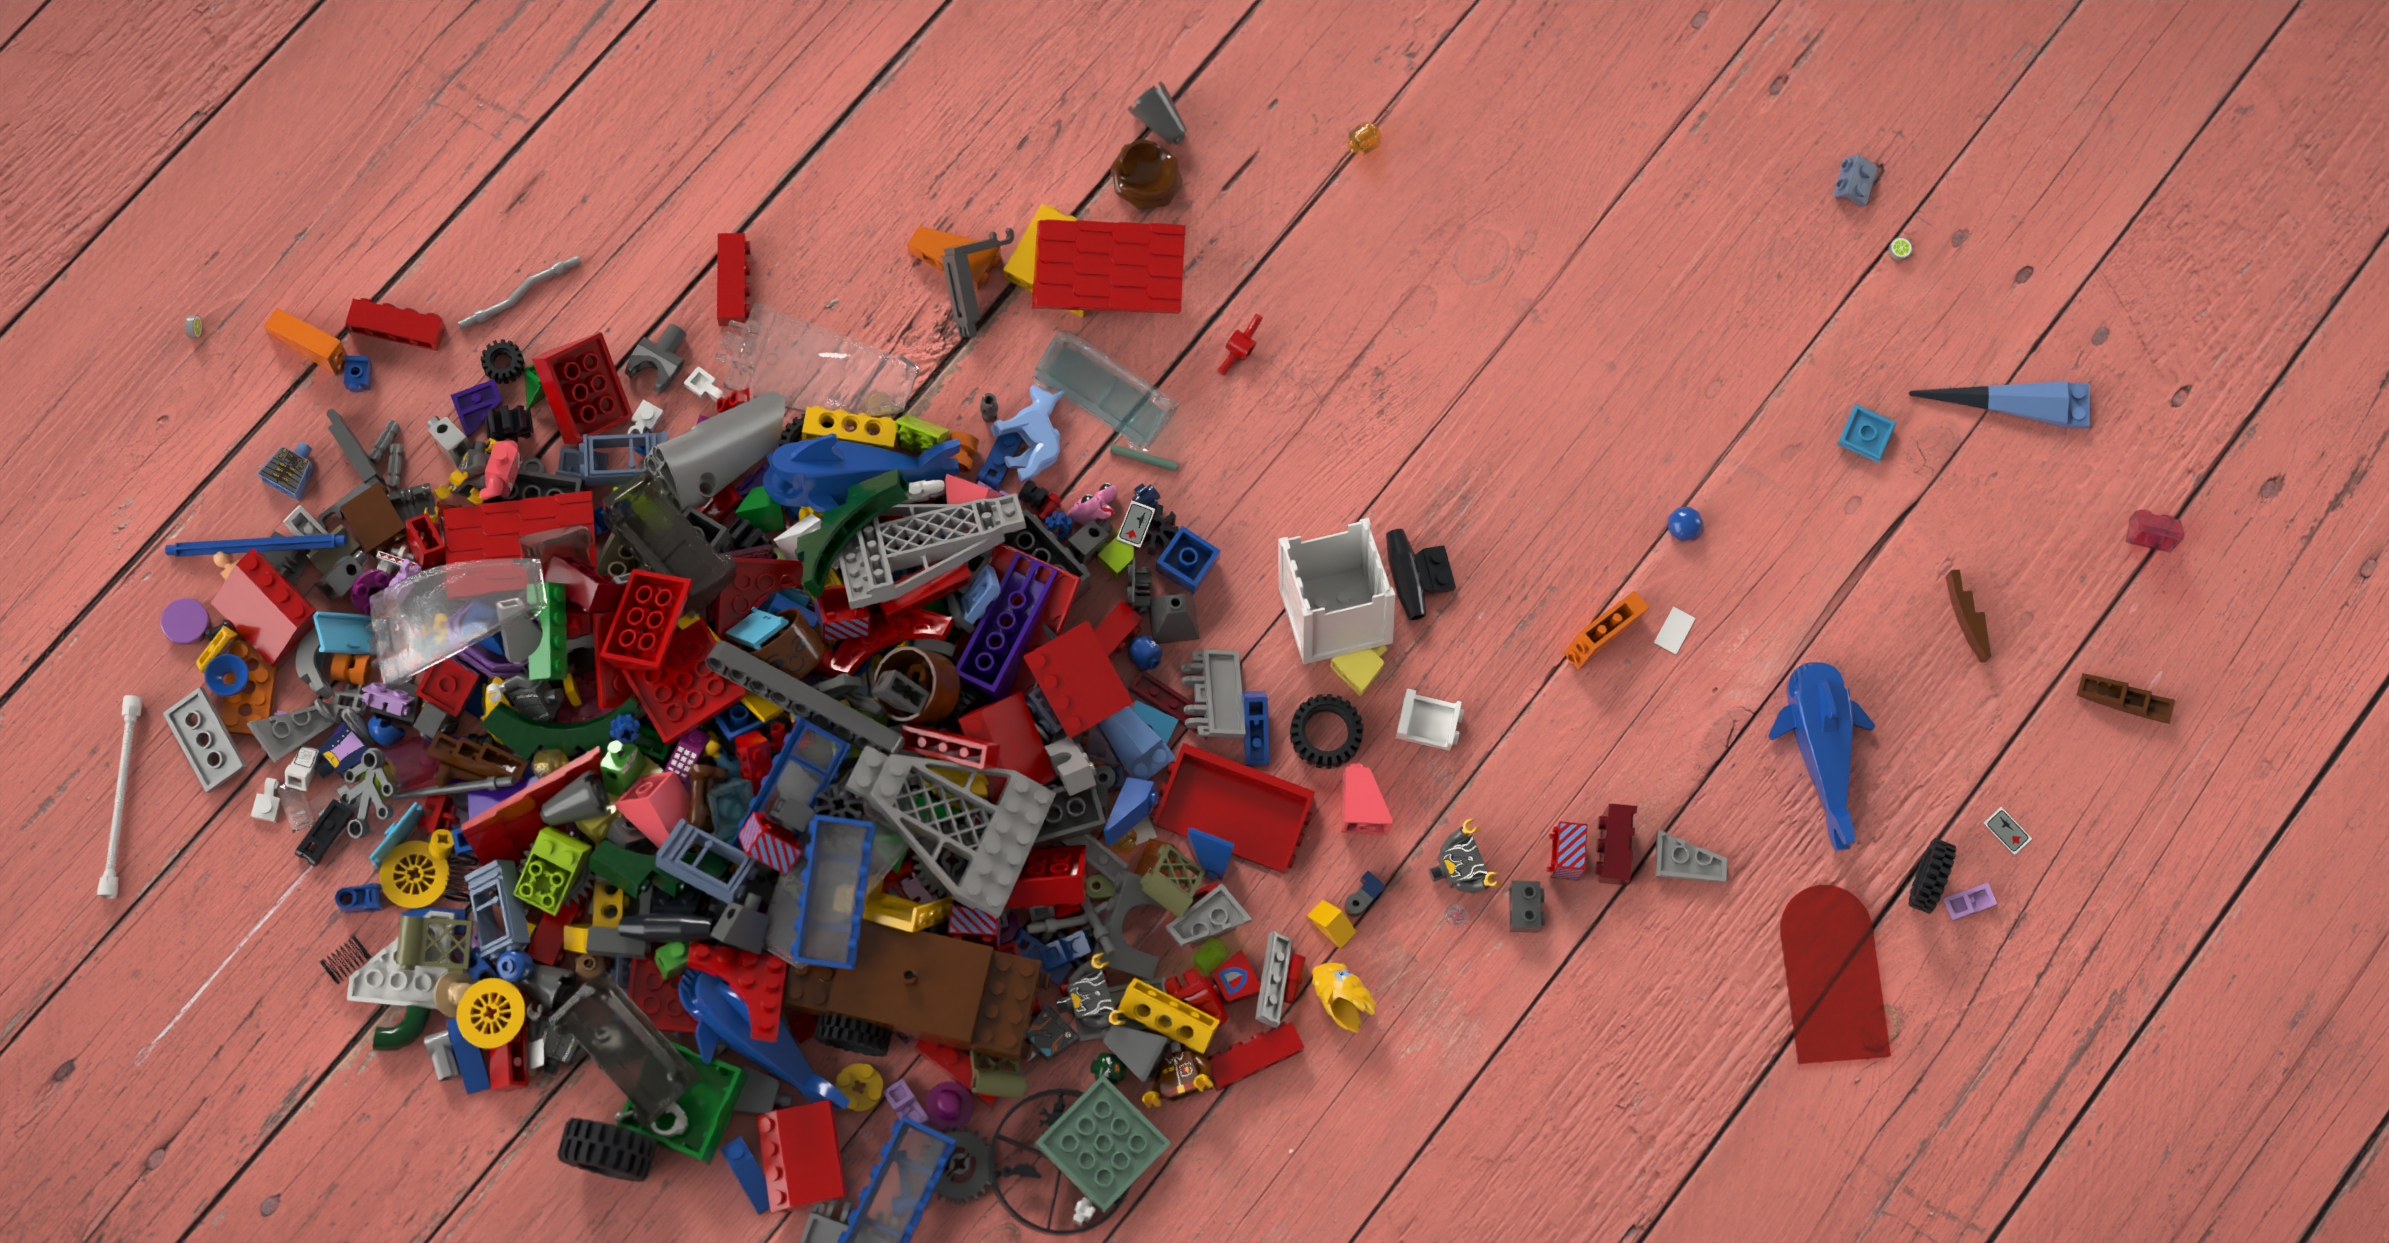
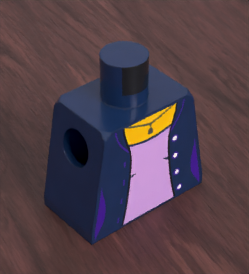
M345 721L341 723L318 750L326 759L315 768L323 779L333 771H336L342 779H345V771L359 765L362 762L363 754L368 750Z

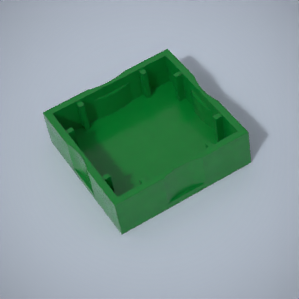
M656 1036L642 1066L638 1083L630 1093L622 1113L647 1106L653 1101L660 1103L664 1099L671 1100L678 1104L682 1111L685 1112L684 1115L687 1116L688 1122L683 1135L676 1134L669 1138L656 1135L650 1125L651 1117L656 1110L651 1111V1109L626 1117L622 1122H617L616 1126L654 1138L659 1146L710 1165L749 1075L741 1068L712 1058L710 1063L704 1064L701 1055L690 1051L687 1047ZM670 1112L662 1114L656 1119L655 1125L659 1130H670L674 1126L677 1117Z

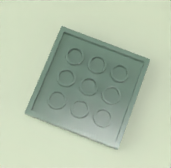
M1102 1075L1034 1144L1104 1213L1162 1154L1171 1142Z

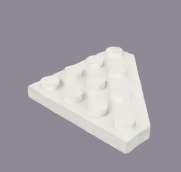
M429 911L423 917L455 920L456 913ZM439 923L429 924V934L434 940L445 932ZM444 924V925H445L447 928H449V927L452 926L453 924ZM447 934L437 943L446 953L452 948L453 940ZM397 937L395 941L381 950L368 963L349 977L347 1000L401 1006L415 1005L437 1009L434 1001V988L440 976L447 973L449 968L415 966V970H401L400 964H396ZM435 945L427 951V962H436L443 956ZM446 958L441 961V963H449Z

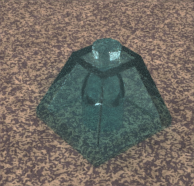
M735 777L715 784L707 794L715 835L719 840L737 834L739 830L737 826L741 819H745L751 808L749 803L754 797L751 781Z

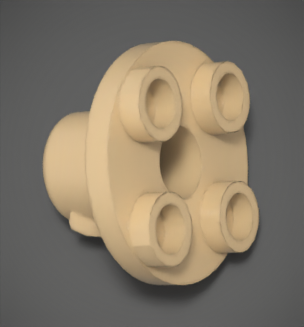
M464 970V974L444 973L435 985V1006L448 1017L457 1018V1008L461 998L476 983L467 971Z

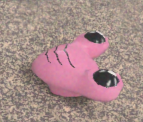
M1110 483L1102 484L1095 495L1088 494L1079 499L1071 507L1068 513L1069 518H1072L1073 522L1085 526L1091 520L1095 521L1097 518L1106 519L1114 516L1113 509L1107 504L1116 498V486Z

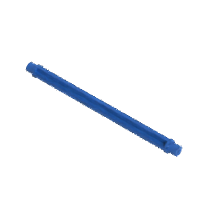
M325 534L183 542L166 545L165 552L166 555L179 557L214 555L217 552L225 554L248 553L252 548L259 552L322 549L345 546L348 541L346 535Z

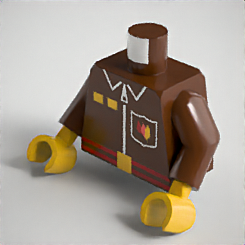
M1179 1041L1171 1043L1172 1056L1160 1061V1068L1151 1091L1143 1096V1102L1147 1108H1150L1152 1103L1155 1107H1159L1161 1105V1097L1164 1100L1175 1102L1213 1089V1083L1210 1081L1213 1071L1212 1065L1199 1053L1186 1051L1185 1044Z

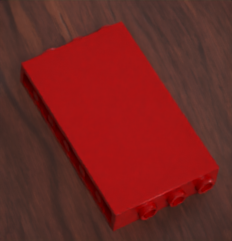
M1183 743L1176 762L1171 761L1167 774L1170 775L1168 783L1163 782L1159 796H1162L1160 804H1156L1153 807L1150 816L1154 818L1153 825L1186 838L1191 827L1234 843L1232 855L1283 874L1286 873L1287 867L1292 869L1296 859L1293 851L1295 846H1301L1305 835L1300 833L1303 824L1308 826L1312 816L1309 808L1315 791Z

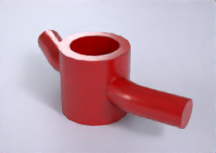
M1254 315L1244 333L1237 329L1232 334L1225 346L1230 351V354L1217 370L1221 375L1225 376L1238 357L1244 361L1251 354L1257 343L1251 337L1263 319L1261 315Z

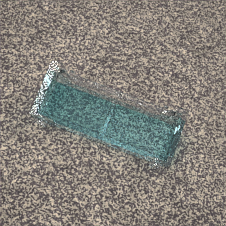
M1069 330L1057 331L1030 376L1035 381L1034 385L1042 390L1048 388L1057 393L1064 391L1063 397L1126 437V440L1129 442L1128 447L1136 452H1140V450L1142 452L1147 451L1181 404Z

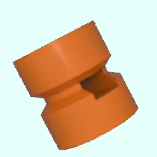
M953 431L950 434L949 440L959 438L960 452L948 459H957L959 472L968 473L971 471L974 461L972 455L976 454L979 440L968 433Z
M335 653L331 666V679L346 682L350 679L352 684L366 686L371 675L372 657L363 654L353 656V654Z

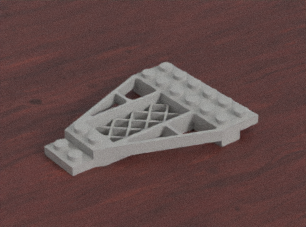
M1017 493L994 499H978L962 504H897L876 516L863 526L838 554L850 608H862L867 605L896 599L1004 542V533L1025 529L1026 524ZM880 516H909L880 524L878 521ZM952 525L957 526L954 530L950 529ZM965 529L970 530L967 534L963 533ZM928 531L933 532L931 535L926 534ZM942 535L947 536L945 539L940 538ZM906 536H907V537H910V539H909L908 541L903 540V539H904ZM919 541L924 542L922 545L917 544ZM896 546L901 547L898 551L894 550ZM945 559L931 567H928V564L930 562ZM918 565L925 567L924 571L897 585L894 584L892 578L894 571Z
M868 745L864 747L845 786L846 790L859 797L862 796L874 810L881 813L951 892L953 895L952 899L971 909L978 908L995 918L1000 917L1056 795L1055 792L1014 770L999 768L979 769L955 762L895 754L886 756ZM926 767L969 772L970 775L965 786L960 787ZM976 773L1007 778L996 805L971 793L970 786ZM916 778L920 790L910 792L907 780ZM923 780L934 786L926 788ZM901 787H903L905 794L898 796ZM937 789L941 801L932 804L928 792ZM945 792L954 796V798L947 799ZM922 794L926 806L916 809L912 796ZM907 798L911 810L902 812L897 801ZM958 801L962 813L953 815L949 803ZM966 803L976 809L968 811ZM943 805L947 817L937 820L933 808ZM928 810L932 822L922 823L918 812ZM979 812L983 824L974 827L970 814ZM964 817L968 829L958 831L954 819ZM949 821L953 833L944 835L939 824ZM905 827L937 843L932 856L926 852ZM984 828L983 833L980 839L978 840L976 830ZM970 832L974 845L965 846L960 835ZM942 847L969 861L958 886L954 884L935 862Z

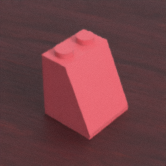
M946 474L947 504H962L978 499H994L1001 495L997 491ZM952 525L950 529L954 530L957 526ZM965 529L963 533L967 534L970 530Z
M1351 764L1350 767L1345 768L1342 777L1341 833L1388 835L1392 826V817L1371 769L1364 767L1363 764Z
M675 771L640 776L614 805L652 843L661 848L680 819L686 820L690 811L691 798Z

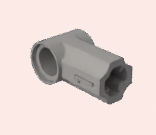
M449 1030L424 1037L430 1058L432 1057L438 1081H447L459 1076Z

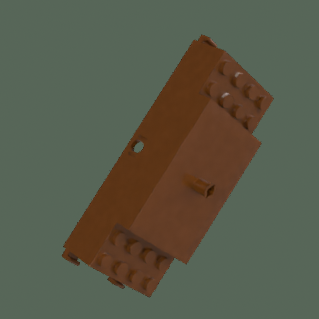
M813 910L812 920L843 925L850 924V918ZM867 919L862 920L855 970L793 961L794 956L792 957L781 1002L787 1010L818 1017L821 1015H836L841 1018L842 1016L848 1019L853 1018L860 1022L865 1021L868 1022L867 1024L882 1027L885 1030H889L892 1034L1020 1063L1022 1058L1031 1060L1034 1044L1025 1043L1038 988L1047 990L1051 977L1050 973H1042L1043 966L1041 961L994 951L993 947L924 931L909 932ZM810 928L806 957L844 962L848 933Z

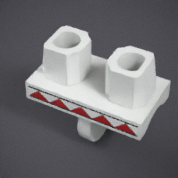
M405 544L401 546L400 550L392 548L391 554L393 555L378 551L376 556L379 561L377 569L386 571L389 575H391L393 568L400 570L402 573V562L405 559L414 561L415 557L409 553V546ZM412 562V565L410 566L409 570L412 569L414 565L417 563Z

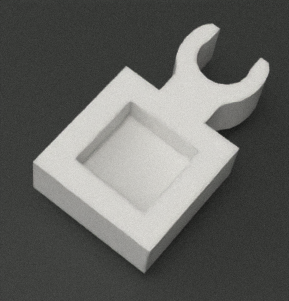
M643 400L631 418L636 424L630 427L628 434H633L634 432L643 434L646 429L652 432L663 416V410Z

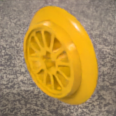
M404 842L394 847L381 864L379 873L381 888L389 900L401 907L420 908L427 906L442 895L446 888L445 885L448 884L446 880H449V877H447L449 875L447 859L432 857L428 850V842ZM417 856L415 864L413 865L411 857ZM421 857L426 858V859L423 861V863H422L421 865H419V864H420V859H421ZM405 859L408 860L409 867L402 864ZM429 862L433 863V866L424 869ZM398 866H401L406 871L402 872L396 870ZM418 870L421 877L415 878L412 881V877L409 875L410 872L415 873ZM435 870V876L426 875L427 873ZM395 875L404 876L403 878L395 880ZM425 879L434 880V882L430 885ZM406 882L401 889L397 887V885ZM422 883L429 888L425 892L422 890ZM411 885L410 893H409V894L404 893V892L408 889V887ZM417 885L420 893L414 895L415 886Z
M498 978L484 979L472 985L464 993L457 1008V1024L461 1034L468 1042L480 1048H496L508 1043L519 1032L525 1017V1004L518 989L511 983ZM494 994H498L494 1002ZM485 996H488L489 1003L484 999ZM503 997H505L506 1001L501 1004ZM479 1001L484 1005L483 1008L477 1006ZM508 1005L511 1006V1009L503 1010ZM491 1008L497 1011L494 1014V1019L487 1017L490 1014ZM478 1009L481 1011V1013L474 1014V1010ZM511 1014L510 1019L504 1018L503 1015ZM481 1018L478 1022L474 1023V1019ZM501 1020L508 1022L505 1028L501 1024ZM484 1024V1026H483V1028H482V1030H481V1032H480V1031L478 1030V1028ZM496 1024L500 1028L498 1033H496ZM489 1027L491 1028V1034H487Z

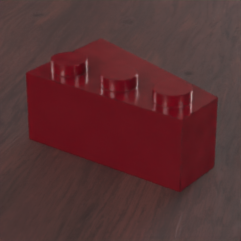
M553 554L544 578L546 582L565 584L566 598L569 601L580 604L582 609L589 613H595V611L616 612L627 583L617 584L613 582L614 577L609 574L603 577L595 573V567L571 555Z
M1609 803L1602 816L1598 817L1597 828L1601 830V839H1597L1596 852L1600 853V862L1597 861L1595 866V875L1599 876L1598 883L1627 885L1629 883L1633 856L1632 835L1635 836L1633 815L1637 813V806Z

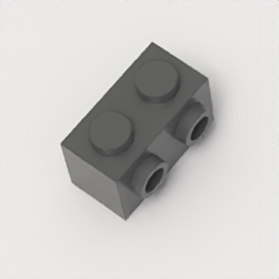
M426 702L413 727L419 730L421 736L430 740L434 739L438 731L449 736L457 730L459 726L457 721L461 715L455 717L434 704Z
M783 793L780 794L770 812L771 815L780 819L777 824L795 833L796 829L802 832L805 828L809 829L810 820L815 818L813 816L815 810Z
M626 817L615 819L611 823L606 835L610 843L636 853L657 847Z
M1512 881L1510 883V932L1538 933L1541 926H1544L1545 912L1541 911V903H1544L1545 893L1544 888H1540V881Z

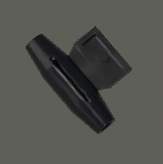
M1394 529L1386 533L1388 562L1396 593L1408 620H1419L1426 616L1424 591L1436 594L1454 591L1456 588L1445 545L1423 548L1415 554L1404 530Z
M657 890L651 905L652 913L620 918L618 931L621 937L645 942L688 943L713 939L714 937L711 934L717 924L715 919L696 916V914H699L705 900L702 890L680 891L675 898L663 890Z

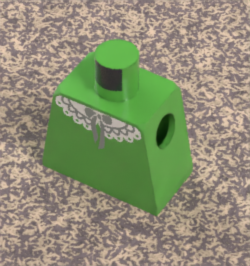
M616 740L608 745L609 751L601 762L600 769L606 792L621 797L640 777L648 763L636 745L622 744Z
M691 942L669 943L657 950L654 960L665 981L689 968L687 967V960Z

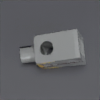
M434 416L427 422L428 432L438 448L458 469L462 456L469 449H472V446L467 437L447 417H443L440 420L437 416Z

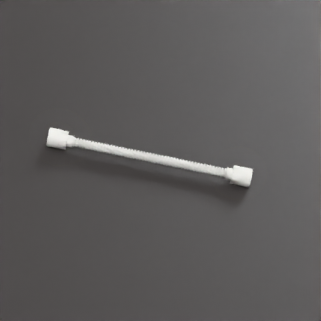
M126 695L123 698L122 716L125 717L124 722L126 723L123 736L124 742H122L107 866L104 875L100 877L97 896L102 898H117L119 878L116 877L114 869H116L115 863L118 854L117 848L120 839L134 724L141 715L143 698L139 696Z

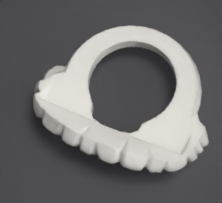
M667 1099L660 1101L655 1107L656 1111L650 1120L652 1131L664 1138L673 1137L676 1134L683 1135L688 1125L687 1116L684 1115L685 1112L674 1101ZM670 1112L677 1117L674 1126L670 1130L662 1131L655 1125L656 1119L662 1114Z

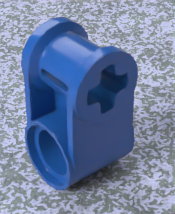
M365 884L341 888L335 894V902L344 913L380 911L383 909V905L380 904L381 884ZM345 896L353 897V901L349 905L341 904V900Z

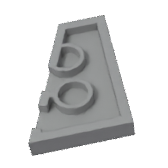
M316 706L247 723V726L274 763L334 725L320 714Z
M1657 830L1655 877L1715 883L1726 882L1727 858L1686 843L1683 839L1672 837L1662 830Z
M1221 883L1189 908L1180 918L1175 919L1166 926V930L1183 947L1252 922V918Z

